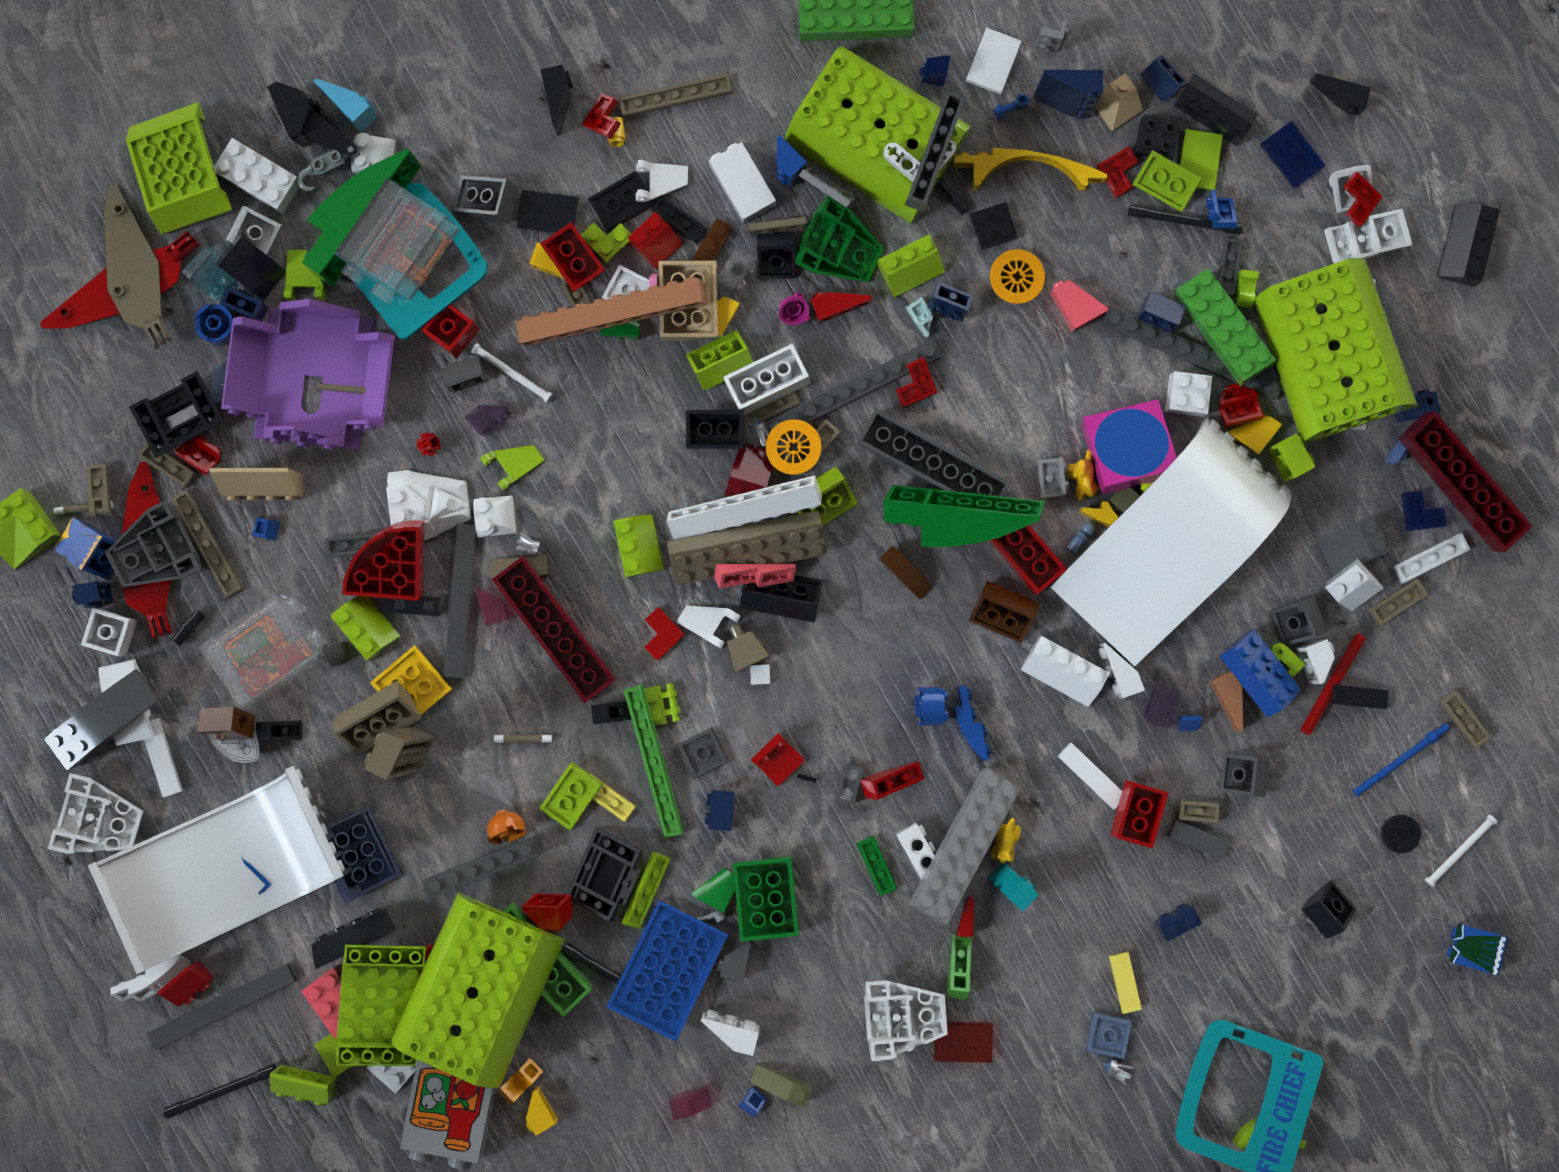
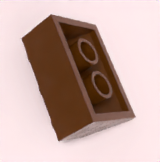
M986 581L972 610L969 621L1022 643L1036 618L1040 603L990 581Z

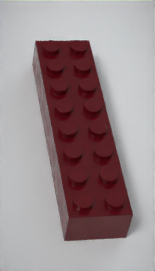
M1436 411L1425 412L1397 438L1494 552H1506L1533 527Z
M526 556L520 557L492 578V581L584 703L618 679Z

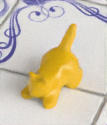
M1089 449L1086 451L1085 459L1067 466L1066 477L1076 481L1075 493L1079 501L1084 500L1085 495L1093 498L1098 490L1101 489L1094 481V466L1091 462L1092 455Z
M1014 818L1010 819L1008 824L1002 823L995 835L996 842L990 852V858L993 860L997 858L1000 863H1006L1007 861L1011 863L1014 860V847L1021 835V828L1019 825H1015Z

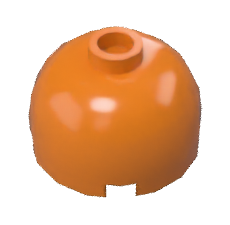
M506 809L497 811L496 815L487 824V835L491 844H502L501 840L507 839L508 843L523 837L526 834L525 832H527L522 817L517 813L507 812Z

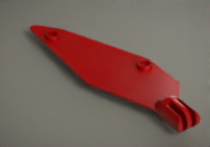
M189 231L183 233L169 246L152 250L159 262L161 295L178 282L182 260L200 246ZM107 267L45 317L40 323L41 327L44 329L73 328L120 314L108 292Z
M145 461L139 463L129 485L121 536L147 509L160 503L149 465ZM144 486L149 487L147 492H142ZM170 580L122 587L127 605L147 617L153 639L157 638L153 620L156 622L161 637L165 636L161 618L164 620L168 635L172 634L166 613Z

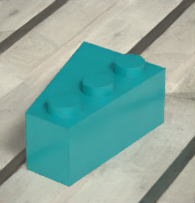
M1001 863L987 877L1022 912L1039 896L1035 891L1037 887L1025 876L1021 878L1006 863Z

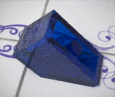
M951 56L927 58L926 63L921 64L919 75L923 76L922 83L944 87Z

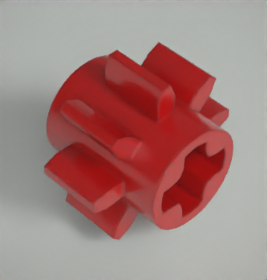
M426 432L420 434L421 439L416 440L417 449L423 456L436 455V450L440 449V439L434 436V433L428 434Z

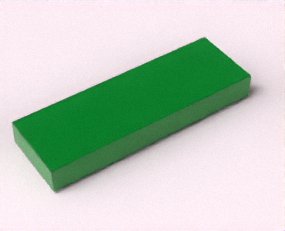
M874 835L857 842L858 849L879 896L896 890L897 886Z

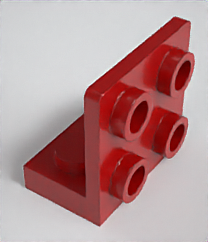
M778 732L751 758V761L776 786H779L804 762V758Z

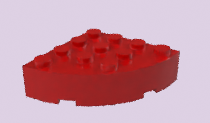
M425 520L396 523L370 537L354 555L348 566L343 580L342 595L419 601L424 594Z

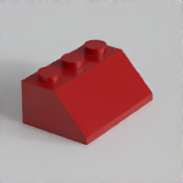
M572 222L540 243L573 292L605 272V269Z

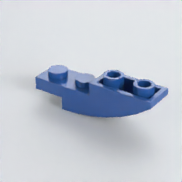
M966 685L957 686L960 706L953 707L958 726L969 746L982 760L986 761L988 760V755H991L989 744H985L984 739L987 736L986 727L981 722H973L976 716L974 708H970L969 700H972L970 688L967 689Z

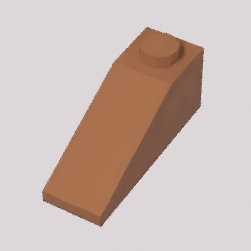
M1227 670L1208 681L1234 731L1241 732L1243 731L1242 686L1231 670Z

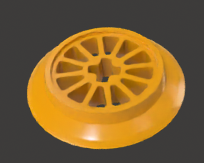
M1013 249L1002 253L996 258L990 270V282L994 292L1001 299L1009 303L1022 304L1031 301L1041 292L1045 282V271L1042 263L1034 254L1026 250ZM1014 262L1015 269H1013L1010 263ZM1017 262L1022 263L1020 269H1018ZM1024 264L1029 267L1026 270L1022 271ZM1007 266L1010 271H1007L1003 268ZM1031 270L1032 275H1026V274H1025V273H1027L1028 271ZM1001 272L1009 276H1001ZM1016 273H1019L1022 279L1016 282L1012 275L1014 276ZM1026 278H1033V282L1026 280ZM1001 280H1009V281L1006 282L1005 284H1003ZM1011 283L1010 290L1006 289L1005 287ZM1024 283L1030 285V288L1027 289ZM1014 285H1016V293L1012 292ZM1019 285L1022 287L1024 292H1019Z
M791 419L779 423L771 430L766 441V454L769 461L777 470L786 474H801L810 470L817 463L821 454L822 446L819 434L814 427L802 420ZM793 432V439H790L787 433ZM796 432H799V433H801V434H800V436L798 437V439L796 440V439H795V433H796ZM786 435L789 441L787 442L783 440L781 437ZM803 435L807 437V439L799 442ZM781 441V442H783V443L786 444V445H785V446H779V445H778V442ZM806 442H810V446H801ZM797 443L798 451H789L790 444L795 445ZM777 449H786L780 454L777 451ZM802 449L810 450L809 454L803 452ZM788 453L785 460H783L781 456ZM799 453L806 456V458L802 460ZM792 455V463H788L787 460ZM795 455L800 460L799 463H795Z

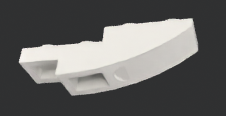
M181 954L145 970V975H139L135 979L121 982L111 987V995L120 1001L134 998L139 1002L157 994L160 989L181 971L191 965V961Z

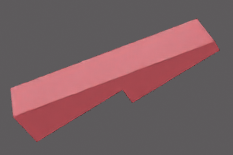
M716 564L714 579L719 588L754 582L758 587L794 581L796 566L795 564Z

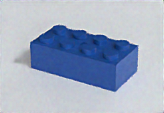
M1255 629L1240 636L1220 655V658L1266 717L1282 711L1302 691Z

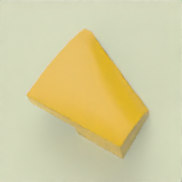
M725 296L717 300L719 337H722L740 307V303Z
M1263 414L1264 416L1261 420L1244 423L1228 431L1237 443L1243 444L1256 455L1260 454L1282 425L1274 418Z

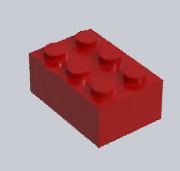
M1125 780L1110 836L1153 849L1169 792Z

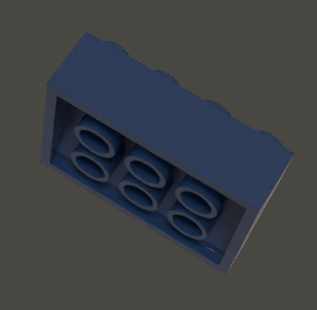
M1044 70L1034 91L1033 98L1070 117L1086 119L1090 117L1103 94V70Z
M369 806L325 826L328 831L326 836L328 843L333 842L337 851L334 856L337 861L341 860L345 871L342 872L344 876L334 881L344 903L350 902L402 875Z

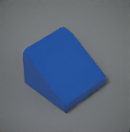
M257 517L253 536L276 540L280 522Z
M1197 715L1178 717L1179 730H1198L1202 717Z
M752 1087L741 1100L739 1106L754 1117L768 1099Z

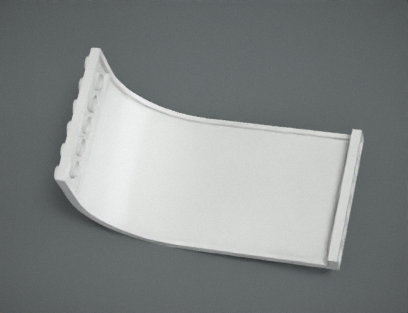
M1208 417L1202 422L1195 437L1172 464L1050 586L1134 666L1252 555L1278 525L1290 505L1291 491L1284 484L1280 485L1276 481L1277 478L1270 471L1266 472L1261 468L1263 465L1256 458L1252 459L1247 455L1249 452L1246 448L1234 443L1235 439L1228 432L1224 433L1219 429L1221 426L1214 419L1210 420Z
M294 766L287 768L285 773L279 778L232 802L88 865L136 974L344 876L342 872L345 871L341 860L337 861L334 856L337 853L333 842L328 843L326 838L328 831L324 823L320 825L317 819L320 816L316 805L312 806L309 801L312 796L308 788H303L301 784L304 779L299 769L295 770Z

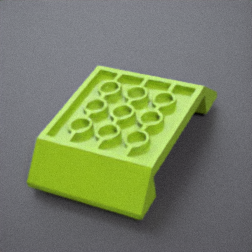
M199 102L129 127L126 143L147 213L162 235L232 211L228 194L220 189L201 126V122H204L205 118Z
M345 944L336 1040V1066H416L417 1059L401 1053L393 1046L391 1039L422 973V968L425 964V946Z

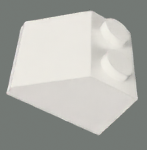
M242 206L226 240L232 243L241 234L267 255L281 224L246 206Z
M1356 559L1328 580L1325 586L1337 602L1351 611L1383 589L1382 585L1359 559Z
M1328 639L1315 640L1295 648L1298 657L1305 663L1303 670L1308 683H1324L1335 658L1333 654L1335 650L1332 643L1328 642Z

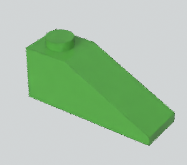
M952 934L947 998L966 1000L969 995L972 937H957V935Z

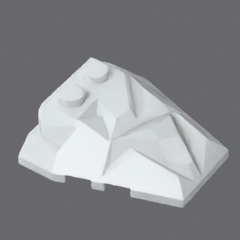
M409 470L388 473V487L386 491L391 525L405 521L425 520L424 541L432 537L439 536L444 531L455 528L456 524H463L471 520L466 481Z
M70 773L64 791L67 793L57 828L52 832L48 849L70 854L86 851L125 850L132 847L136 839L143 810L92 778Z
M888 980L866 981L864 1003L871 1061L894 1059L903 1052L912 1051L923 1043L927 1044L948 1034L944 994Z

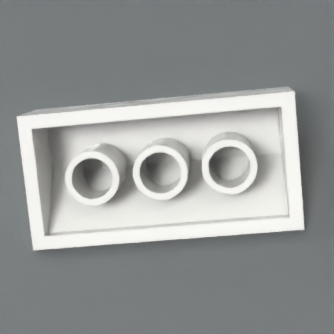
M1043 636L1037 638L1021 668V671L1089 707L1101 691L1110 674Z

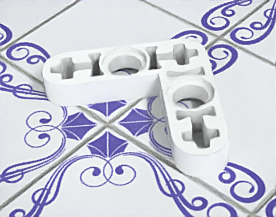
M951 139L948 144L950 151L945 152V160H942L939 171L955 153L956 144ZM893 142L887 144L883 152L886 161L913 182L920 162L899 144ZM893 149H895V150H896V153H895V154H896L897 156H895L894 154H893L892 156H890V155H889V150L892 151ZM902 154L903 157L900 159L899 163H897L896 161L898 160V157L900 158ZM909 160L913 167L906 170L902 167V162Z

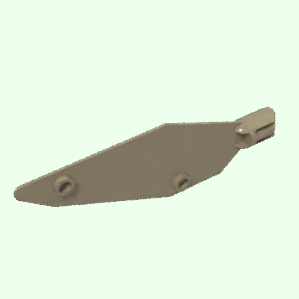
M111 185L104 210L108 292L124 322L145 329L155 349H158L160 345L157 340L161 345L167 344L165 338L169 342L172 341L162 321L159 262L119 187Z

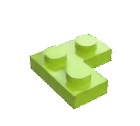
M595 223L591 224L581 234L585 242L606 264L629 244L628 237L631 235L621 223L608 235Z

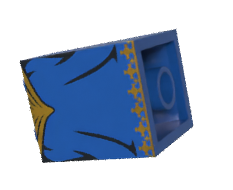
M73 517L53 550L79 569L108 580L114 569L105 552L117 540L89 523Z

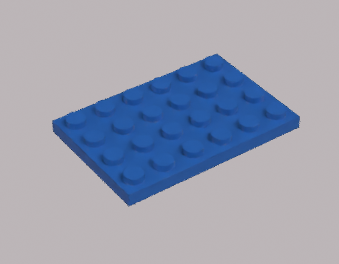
M659 900L606 1007L676 1042L728 934Z

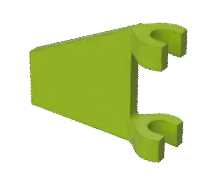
M287 250L286 286L284 289V298H287V301L295 300V287H315L314 297L318 301L326 300L325 287L321 279L316 277L301 263L307 253L306 250Z
M534 445L491 451L480 457L484 466L497 459L508 474V477L498 482L502 491L545 461Z

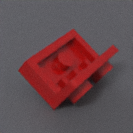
M202 435L180 445L175 450V455L206 476L210 473L209 468H215L222 461L220 448L215 444L208 443Z

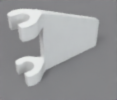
M638 160V164H636V172H650V192L641 189L637 190V202L650 201L688 185V166L650 163L645 160Z
M686 605L676 622L721 649L725 642L715 637L714 633L724 616L735 622H738L741 616L728 608Z

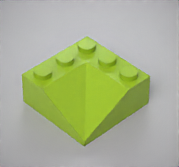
M20 488L0 502V555L14 570H17L61 537L60 532L30 490Z

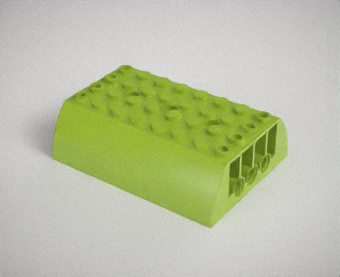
M840 46L835 50L795 112L784 140L803 157L911 224L919 210L905 205L913 182L886 161L883 152L887 144L897 143L921 163L941 107L844 46ZM850 100L853 106L848 109L844 108L842 102ZM959 118L951 136V140L956 144L955 153L938 172L931 192L972 129V126ZM877 120H882L885 123V127L878 129L874 123ZM914 140L917 142L918 147L910 149L907 143ZM893 149L892 151L889 150V155H890V156H892L893 154H894L895 156H897V155L895 154V153H896V150H895V149ZM902 154L900 158L898 157V160L896 161L897 163H899L900 159L903 157ZM909 160L902 162V167L906 170L913 167Z
M1361 258L1345 259L1270 286L1255 298V309L1265 338L1270 345L1271 354L1276 359L1274 364L1298 434L1303 438L1305 444L1418 407L1366 260ZM1325 305L1328 310L1325 314H1318L1316 307ZM1331 341H1338L1340 348L1332 351L1328 345ZM1343 378H1351L1353 384L1350 387H1343L1341 384Z
M458 892L391 1039L393 1046L401 1053L473 1085L499 1088L565 939ZM487 949H491L495 953V958L492 961H488L484 957ZM470 987H475L478 990L476 998L468 996L467 991ZM453 1025L460 1026L461 1034L459 1036L452 1035L451 1027Z

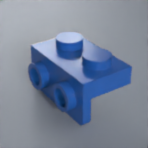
M1211 190L1210 197L1206 198V208H1209L1208 219L1212 221L1213 229L1236 228L1237 218L1233 198H1216L1215 190Z

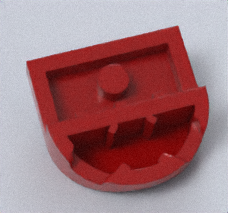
M1232 384L1225 388L1219 401V413L1225 428L1263 419L1264 415L1257 400L1258 394L1253 388L1249 389L1244 387V385L1240 387L1239 384Z

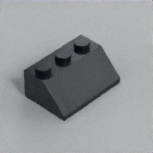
M686 410V449L746 448L744 410Z

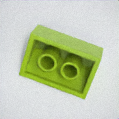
M930 234L878 259L877 263L894 298L945 273L939 252Z
M737 330L685 354L703 391L723 382L724 376L753 363L750 352Z
M835 466L816 478L822 494L821 505L812 509H801L796 513L798 515L818 511L823 526L857 505L858 502L846 479Z
M652 514L632 516L613 521L626 578L664 570Z
M357 596L330 615L368 661H372L401 637L370 597Z
M280 1065L270 1073V1091L276 1093V1096L279 1097L292 1096L297 1101L305 1102L310 1100L314 1101L316 1105L325 1106L333 1100L338 1077Z

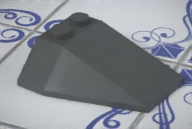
M166 500L147 509L105 552L122 587L182 579L201 570L199 552L183 520Z

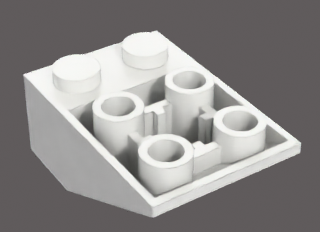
M714 1010L703 1011L701 1022L735 1052L753 1056L759 1035V1025H756L755 1021L745 1019L744 1022L737 1020L738 1017L727 1014L724 1017L718 1015L719 1012Z

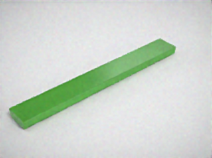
M642 684L624 689L664 837L668 838L683 834L684 829L644 686Z

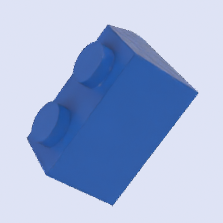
M779 135L777 137V179L782 185H787L791 188L801 178L799 175L803 169H806L807 162Z

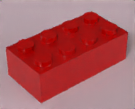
M1030 525L1000 538L988 540L1034 595L1039 594L1067 570Z

